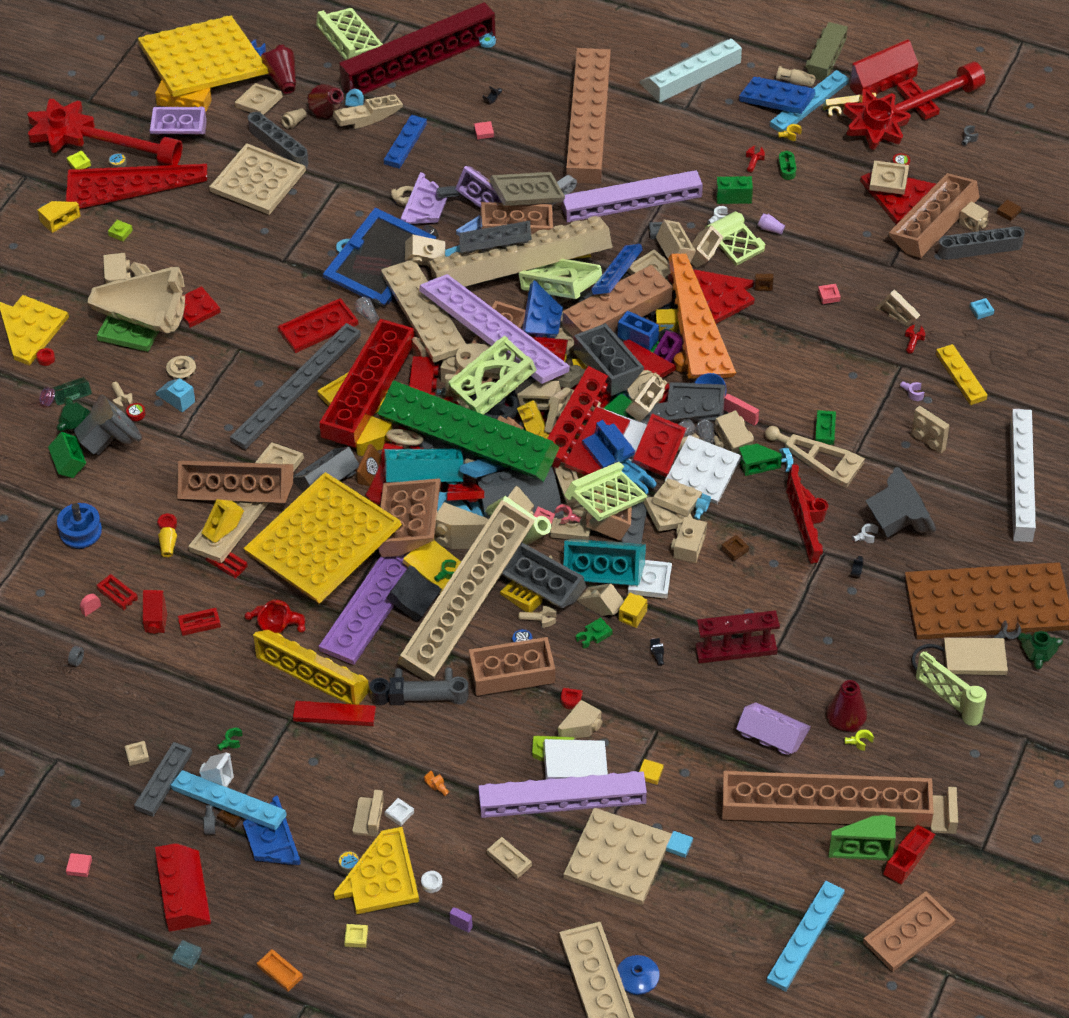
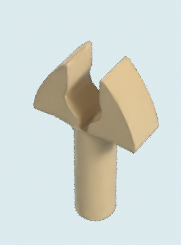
M113 382L111 386L117 396L116 399H113V404L124 411L122 401L128 403V405L133 404L132 393L125 395L118 382Z
M543 606V611L539 613L519 612L518 614L519 620L540 621L542 628L556 623V618H553L556 617V611L547 606Z

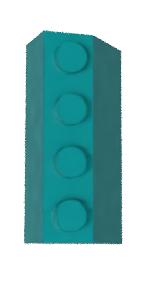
M384 449L386 482L393 483L439 478L441 482H447L448 484L463 482V473L459 471L460 466L463 465V456L460 449Z
M569 539L564 541L563 565L582 575L584 581L639 585L645 566L646 544Z

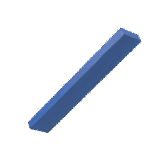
M641 244L625 245L592 287L593 295L610 293L643 250Z

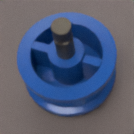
M71 504L65 507L57 517L60 538L70 547L77 549L88 547L94 544L101 536L102 526L99 513L96 508L89 504Z

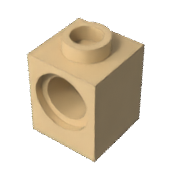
M970 202L961 210L959 224L973 232H977L981 228L984 229L988 224L989 211Z

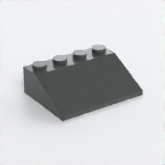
M552 466L544 482L514 470L487 474L476 478L477 485L484 490V498L479 499L484 517L488 519L491 516L485 511L487 507L504 496L508 497L516 486L534 504V513L538 506L554 513L556 507L561 505ZM563 511L555 513L554 518H563Z

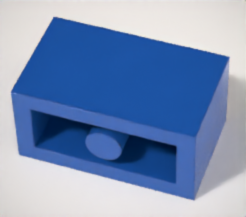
M627 311L618 321V337L624 340L629 339L650 351L659 340V325Z

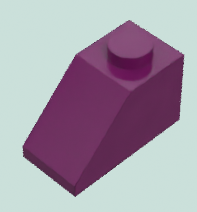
M666 330L654 353L673 364V357L677 353L684 351L682 346L684 344L683 337L677 332Z

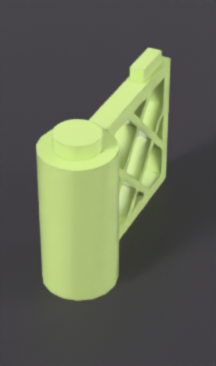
M736 211L705 227L707 228L712 225L723 236L722 241H733L732 246L725 245L722 241L718 246L735 266L765 250L766 244L752 234L744 224L743 215ZM743 231L747 238L736 237V234ZM735 241L746 243L745 248L734 246ZM747 244L755 245L757 249H747ZM733 251L741 252L744 254L742 257L737 259L734 256Z
M506 496L489 505L485 510L489 516H492L501 500H504L534 519L533 526L522 542L526 545L538 540L551 530V523L546 517L539 516L536 518Z

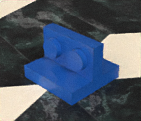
M603 420L597 422L595 433L582 440V445L601 469L614 463L622 462L635 455V449L614 423L606 425Z

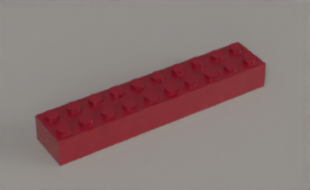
M483 2L339 63L341 88L346 94L352 89H358L364 95L479 46V38L485 34H491L492 37L495 36L496 38L495 13Z

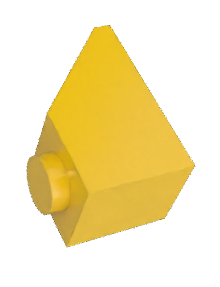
M51 201L38 209L40 223L51 233L81 216L77 202Z
M371 417L356 443L357 455L363 456L369 444H372L377 451L383 449L384 444L390 441L386 437V433L393 429L392 422Z
M217 499L201 533L216 543L237 527L244 509L233 501Z

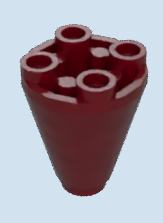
M281 44L276 46L275 49L263 53L261 58L262 63L268 69V74L284 94H291L296 89L295 55L292 49L286 48L285 45Z
M317 85L307 96L309 108L318 118L332 117L334 110H339L344 99L343 92L331 85Z
M853 680L845 681L827 707V718L830 726L854 733L866 722L867 709L857 682Z

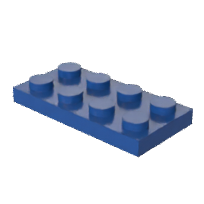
M754 76L739 95V99L741 102L802 114L816 95V92L813 88Z

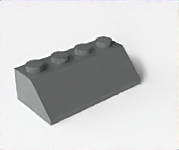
M606 323L574 335V353L586 367L590 366L608 375L606 380L608 387L606 390L611 396L627 390L644 370L643 365Z
M521 543L501 574L560 608L576 602L586 588L582 575L524 543Z

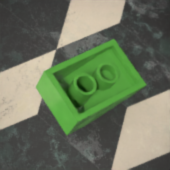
M888 815L872 816L832 831L829 858L890 860L893 856L896 839L895 817Z

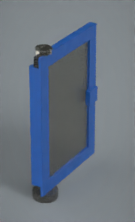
M374 208L325 270L323 278L370 300L371 306L375 309H379L381 306L385 307L391 302L394 295L385 282L381 269L406 262L405 241L412 235L437 239L439 237L438 231L430 225H425L421 230L378 208Z

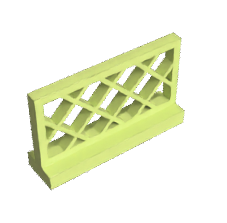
M352 8L326 14L324 11L317 12L316 26L345 60L383 45ZM341 21L348 22L349 25L343 24ZM352 24L359 25L360 28H359V27L352 26ZM349 30H350V31H354V32H358V33H357V34H353V33H350ZM360 34H366L368 37L361 36ZM357 40L364 41L366 43H359L357 42ZM368 43L376 44V46L368 45Z
M620 462L572 481L564 495L568 500L575 498L597 521H601L643 502L648 497L622 472L624 466ZM620 479V480H622L625 484L619 483V482H617V480ZM606 485L612 486L613 489L607 488ZM618 488L625 490L626 493L618 491ZM594 490L602 492V495L594 493ZM606 494L613 495L614 498L607 497ZM582 495L590 497V500L585 499ZM619 497L626 499L627 502L619 500ZM594 499L602 501V504L595 502ZM607 503L614 504L615 507L608 506ZM595 508L603 510V513L600 514Z

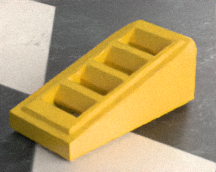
M511 581L500 591L502 596L525 612H533L542 603L541 596L514 581Z

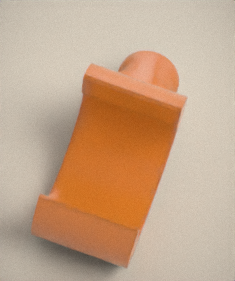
M431 770L424 776L426 784L432 790H438L444 796L449 794L440 774L435 777Z

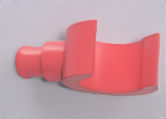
M561 504L556 507L554 514L564 511L568 515L561 519L560 524H566L569 521L580 523L581 517L573 514L572 509L568 505Z

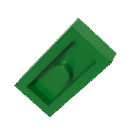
M817 410L815 441L834 445L836 411Z

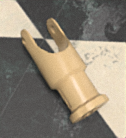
M779 66L776 81L783 80L794 85L812 86L816 78L814 75L807 74L802 70H789Z

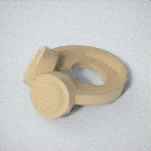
M403 186L398 190L392 189V198L398 205L406 207L410 197L403 198L401 196H403L405 191L412 192L414 187Z

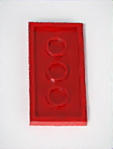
M339 298L277 326V329L294 353H297L333 337L346 323L355 327L359 325V322L344 301Z
M596 406L565 461L564 467L585 476L600 470L599 465L582 445V440L595 433L596 423L601 420L606 425L614 423L623 435L627 431L631 420Z

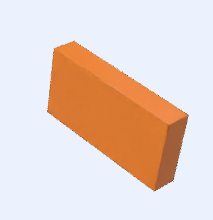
M273 949L257 962V967L287 992L303 978L301 972Z

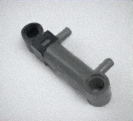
M449 667L445 669V681H404V677H402L403 670L397 668L395 669L394 677H390V685L384 678H375L369 685L371 701L375 705L380 706L387 704L389 701L390 705H404L405 701L448 700L454 704H463L469 698L468 681L459 676L453 678V670Z

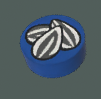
M518 630L513 634L512 640L513 642L532 640V634L527 630Z

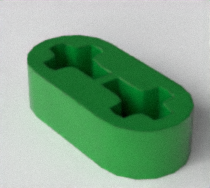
M790 151L781 152L778 162L780 175L785 180H792L796 177L795 156Z

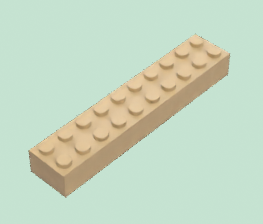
M592 216L585 221H573L570 225H558L554 229L539 230L532 234V240L524 244L513 243L507 247L495 246L490 250L478 249L472 253L454 252L451 256L436 257L429 261L433 279L448 274L465 287L523 270L526 271L556 263L561 259L568 260L612 248L609 227L600 217Z
M501 500L397 661L398 664L425 681L434 680L535 522L534 519Z

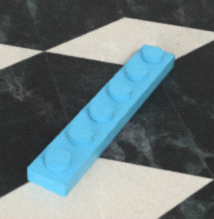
M836 70L813 88L816 95L802 114L783 111L770 121V127L778 132L787 130L789 125L797 124L824 103L826 99H829L849 83V77Z
M183 770L171 784L173 791L274 830L279 827L287 815L284 809Z
M828 881L824 882L768 975L767 983L785 992L787 991L843 897L844 889Z

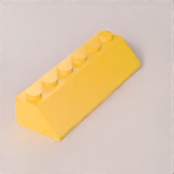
M265 630L253 634L257 659L346 704L359 705L369 693V683L363 675H357L347 667L339 666L329 658H323L313 650H307L297 642L284 638L279 633Z

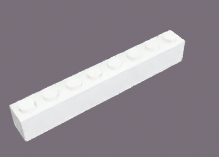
M1013 409L1010 421L1013 541L1033 542L1036 526L1032 410Z

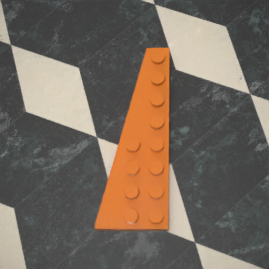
M671 254L668 260L670 272L674 278L673 290L676 291L675 303L678 304L679 309L677 315L680 334L684 339L682 346L686 352L685 364L688 365V378H699L706 373H714L722 378L734 377L736 371L687 254Z

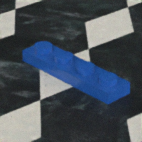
M414 115L409 117L385 156V165L401 168L426 127L427 119Z

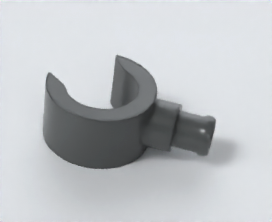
M969 125L964 128L962 145L966 146L967 143L978 140L979 133L969 134L974 133L975 126Z
M1005 620L1001 626L1002 630L994 638L1007 637L1014 639L1020 635L1021 627L1017 622L1016 629L1013 632H1007L1008 624Z
M212 805L206 806L204 816L205 835L216 834V817L212 811Z

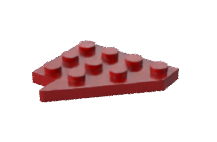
M872 172L860 177V182L896 225L936 185L935 183L907 177L905 194L869 190Z
M693 269L716 324L754 304L755 298L746 291L754 286V280ZM670 273L667 279L674 284L673 275Z

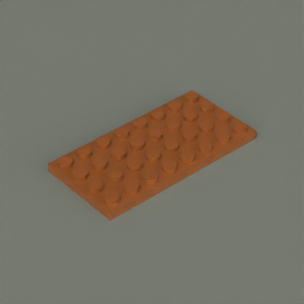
M1060 562L905 572L904 577L916 640L997 635L1002 630L1001 626L1005 620L1008 624L1007 632H1013L1016 629L1017 622L1021 627V633L1069 630V599Z

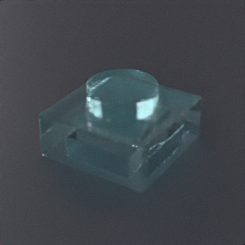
M182 940L172 960L177 964L192 969L201 955L202 949Z

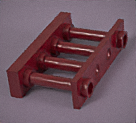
M776 610L697 619L700 638L704 637V642L695 644L699 664L777 655L778 649L775 636L771 634L772 629H780ZM763 631V635L751 636V632ZM743 633V638L731 639L732 634ZM724 635L723 640L712 641V636Z

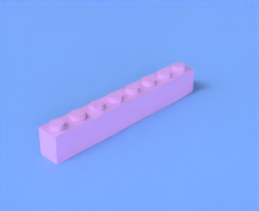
M697 170L566 194L562 202V210L566 222L588 219L592 216L598 217L702 197L703 184Z
M636 771L621 774L610 773L608 775H589L586 777H568L563 779L549 778L539 781L528 780L526 782H506L504 784H485L479 786L481 818L646 804L647 795L644 772Z

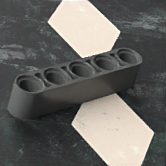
M252 112L248 115L249 131L279 156L304 165L306 168L308 167V152L304 146L260 112Z
M1007 227L943 236L939 240L938 256L941 259L948 260L1019 250L1022 248L1025 233L1021 227Z

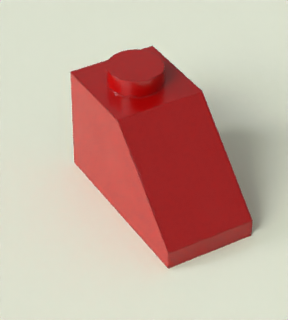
M143 590V625L145 632L153 634L165 633L167 609L163 590Z

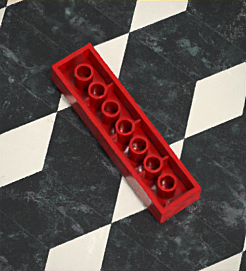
M380 318L319 422L322 438L351 447L357 446L358 439L370 418L374 416L413 347L414 328Z

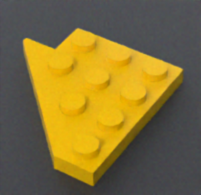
M24 295L20 297L13 307L0 302V312L14 360L29 366L36 359L37 352L45 348L69 318L68 312Z
M402 827L380 832L334 892L335 900L353 896L357 914L419 902V895Z

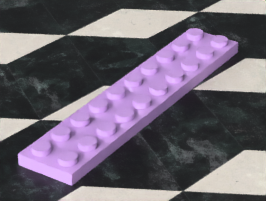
M448 274L420 285L419 291L491 346L497 340L506 336L519 350L533 360L537 371L531 376L541 384L569 372L570 366ZM507 351L505 353L507 358L509 359L511 356V352ZM515 357L513 362L519 364L521 360Z

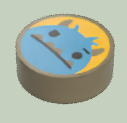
M115 153L109 157L111 168L125 167L127 164L125 155L121 153Z
M353 851L343 852L338 858L339 868L345 873H350L359 861V856Z

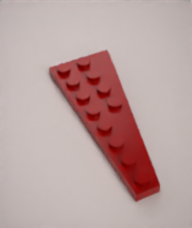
M207 164L70 169L68 170L66 202H77L79 209L204 182L207 181L208 167Z

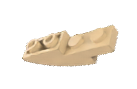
M396 94L366 99L365 104L361 106L334 110L333 117L340 126L352 124L354 129L387 118L401 109L403 104Z

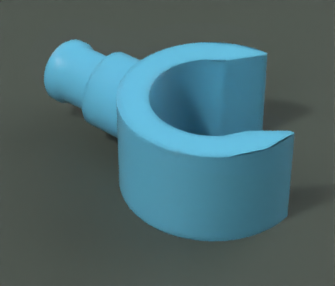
M702 493L701 499H697L695 519L699 520L703 512L707 511L711 496Z

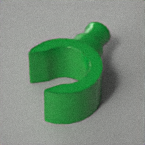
M452 559L445 560L441 565L440 572L434 579L437 582L444 578L450 579L454 572H449L445 568H455L456 561Z
M239 728L227 730L225 740L217 745L218 749L221 751L227 747L239 748L240 742L230 738L233 736H243L242 730Z

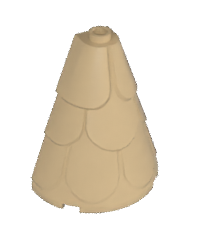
M170 267L94 287L88 297V305L91 309L117 320L122 319L132 324H138L163 333L174 332L182 320L185 307V296H182L183 291L181 288L185 285L179 267Z

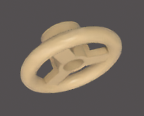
M392 429L386 433V437L390 441L405 447V449L423 442V437L420 434L409 430Z

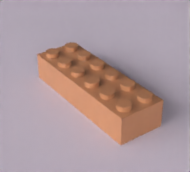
M650 265L619 281L610 293L595 294L564 310L563 327L573 337L576 334L605 323L615 332L618 330V321L627 311L644 317L672 302L673 286Z

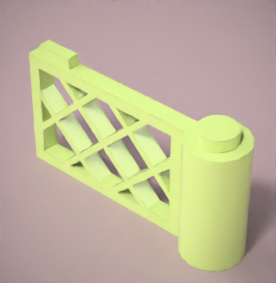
M923 651L919 655L916 679L962 713V720L966 724L971 726L979 724L982 721L986 691L980 686H969L937 662L933 656Z

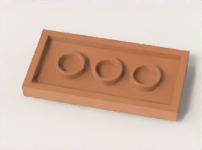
M925 891L863 939V943L893 972L955 924L956 919Z

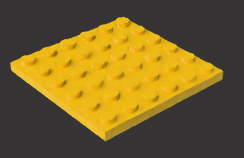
M224 16L219 19L195 23L190 26L178 27L173 30L161 31L160 33L138 38V44L173 97L268 74V69L262 63V58L232 16Z
M325 472L243 549L249 556L320 604L385 542L402 523L398 518Z

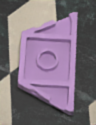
M420 172L401 220L409 224L438 223L448 197L438 198L436 190L439 186L434 181L429 182L425 179V174Z

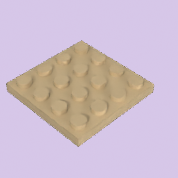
M246 143L210 185V192L270 215L305 173L306 167Z
M594 808L564 872V879L643 905L664 858L666 846L672 833Z

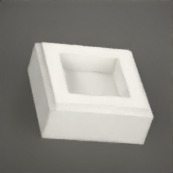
M397 798L385 811V816L399 826H402L414 813V808Z

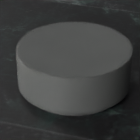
M74 646L70 651L68 663L76 667L79 666L84 657V649Z

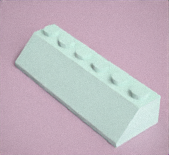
M732 38L719 42L641 80L640 84L660 103L741 63L742 48Z

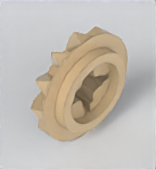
M177 356L167 363L166 369L168 375L172 376L174 380L185 377L189 379L190 375L195 373L196 364L188 356Z

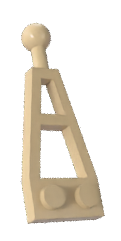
M770 426L765 431V436L768 440H779L785 443V448H789L793 455L830 481L845 488L848 487L864 464L865 458L848 450L794 434L788 437L781 434L775 426ZM795 444L810 448L811 450L807 454L795 446ZM819 451L842 458L834 471H831L814 459Z

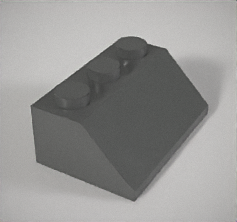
M349 447L335 448L293 476V483L304 492L325 472L341 482L342 478H348L356 473L355 469L359 467V463Z

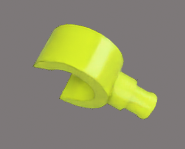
M860 730L856 733V736L851 738L845 737L844 740L845 744L855 745L858 749L865 751L866 744L859 739L866 738L873 743L874 736L868 730Z

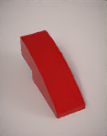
M917 824L899 844L897 852L887 862L883 875L902 884L916 867L936 834Z

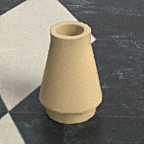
M300 108L284 113L281 117L283 126L285 128H294L307 116L306 111Z

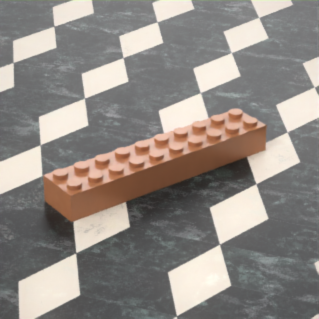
M577 48L566 175L575 178L577 183L601 184L611 49Z
M723 771L722 820L853 824L872 816L888 815L895 817V826L915 827L918 824L921 827H931L934 814L932 778Z

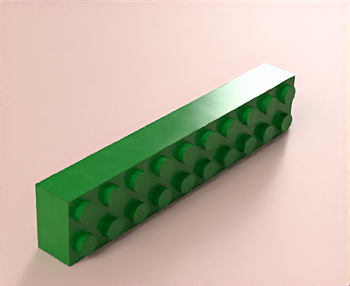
M394 380L377 413L385 421L392 422L395 425L544 482L559 450V447L552 440Z

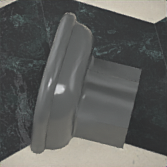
M103 394L98 397L91 413L74 430L80 443L93 454L96 453L98 455L115 438L123 444H131L134 441L139 442L142 440V435L132 420Z
M899 467L894 468V473L889 476L886 489L865 500L887 537L910 524L920 533L927 531L933 533L936 531L935 524L922 499Z

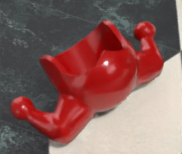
M274 599L268 601L265 605L257 606L251 612H246L244 616L246 620H251L252 617L258 616L257 621L263 631L270 630L274 633H281L290 624L298 625L297 630L300 633L306 630L305 616L291 611L289 605L282 600Z

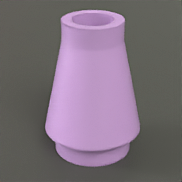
M763 213L758 223L761 230L780 235L785 228V225L769 213Z

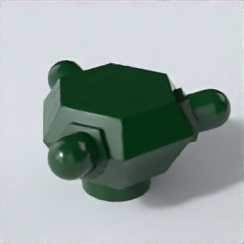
M66 398L64 400L65 406L61 409L58 419L59 424L56 426V429L59 432L68 429L74 432L91 411L77 402L73 403L71 398Z
M1045 631L1034 632L1031 635L1020 633L1018 636V640L1023 643L1022 647L1029 659L1034 661L1036 669H1041L1043 663L1048 662L1058 651V648L1063 645L1061 638H1051Z

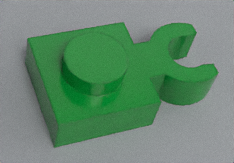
M600 617L585 626V632H579L576 635V641L584 639L585 641L582 642V648L584 649L589 647L592 641L598 644L613 634V630Z

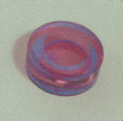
M45 387L42 390L39 398L41 405H51L55 396L54 389Z

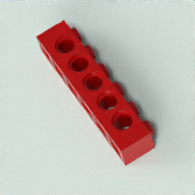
M590 366L587 367L547 438L556 445L562 446L559 447L551 466L558 469L561 463L565 464L569 453H567L569 448L573 449L577 442V439H575L577 434L580 435L585 427L583 425L584 421L588 422L593 413L591 411L592 407L596 408L601 399L598 397L599 394H604L608 387L606 383L608 375Z

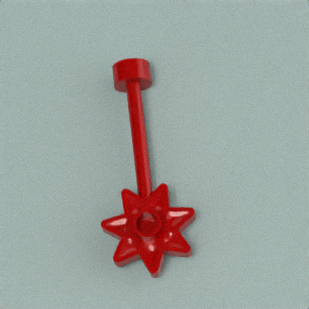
M972 61L957 69V78L898 104H895L896 96L893 93L879 99L868 89H863L860 103L846 102L844 105L843 113L853 120L848 127L847 135H865L869 147L873 150L876 149L882 138L892 143L900 144L903 134L899 127L907 125L911 117L906 111L960 87L966 92H972L985 85V73L977 62Z
M49 99L46 111L28 113L29 123L34 126L28 132L29 141L31 143L48 141L52 153H56L63 145L67 144L83 146L84 136L157 154V161L162 165H178L182 156L183 145L181 140L164 137L160 144L94 128V117L82 114V103L79 100L63 107L55 99Z

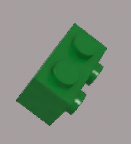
M752 176L717 177V204H752Z
M61 432L48 446L58 474L74 478L85 466L86 461L76 436Z

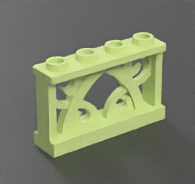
M561 259L559 262L533 268L529 271L523 270L519 272L522 290L529 291L530 284L536 281L548 294L572 299L580 297V292L595 284L602 276L600 265Z
M503 336L490 348L482 352L472 363H469L460 373L453 376L448 383L451 390L473 411L484 415L536 372L537 369L530 357L519 350L506 336ZM510 351L511 356L508 360H506L507 356L505 352ZM515 357L521 360L519 364L513 362ZM501 368L500 379L496 383L486 382L482 384L485 370ZM465 386H466L467 388H474V389H472V390H470V391H463V390H462V388L465 387ZM476 393L477 399L473 401L469 396Z

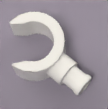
M725 206L716 207L714 209V216L708 220V224L725 217V215L719 214H727L728 208Z
M871 523L865 524L862 527V532L852 537L853 541L863 540L867 543H874L875 536L869 535L866 532L877 534L878 527Z

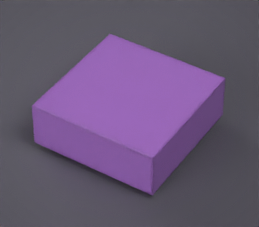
M453 907L450 911V924L469 933L472 929V915Z

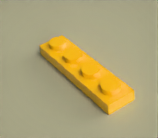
M951 344L936 349V356L968 403L973 405L987 400V393L954 345Z

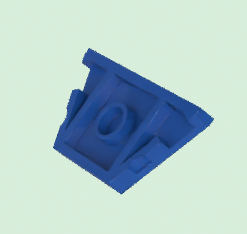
M536 281L530 284L522 330L527 334H535L536 337L555 338L559 334L563 308Z
M278 795L273 797L270 804L282 809ZM284 818L276 830L248 819L243 822L255 861L293 865L301 864L286 818Z

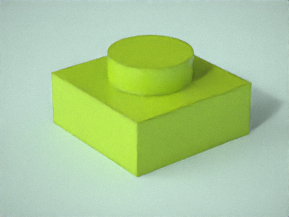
M117 220L108 230V236L124 241L133 231L132 225Z

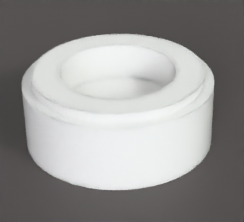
M428 871L423 874L421 878L423 890L428 893L439 891L442 887L441 875L436 871Z

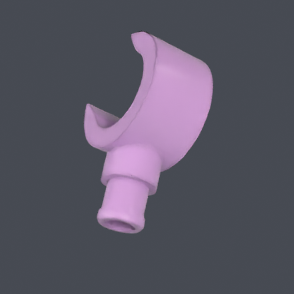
M903 381L900 384V387L908 391V397L911 400L920 401L924 398V392H913L921 390V383L914 382L909 384Z

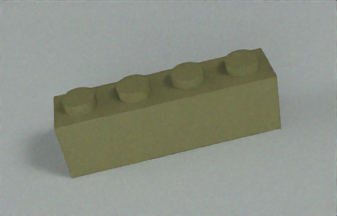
M828 22L826 28L822 29L821 39L818 38L816 49L812 50L811 60H807L805 67L808 70L807 74H812L817 80L821 81L830 75L847 39L848 26Z

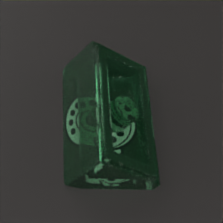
M85 377L50 388V391L54 390V400L57 405L64 404L66 398H71L73 401L92 394L89 382Z

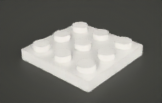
M689 435L666 480L669 478L686 486L693 487L703 494L711 496L710 502L718 504L741 459V455Z

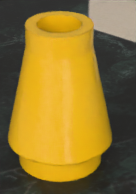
M165 527L160 530L158 538L161 556L167 558L173 556L177 534L175 529Z

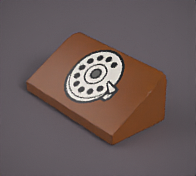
M372 444L368 445L356 471L358 484L365 486L371 485L382 460L381 455Z

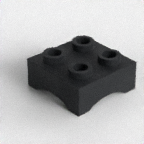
M410 565L386 596V599L417 622L442 589L425 579L415 567Z

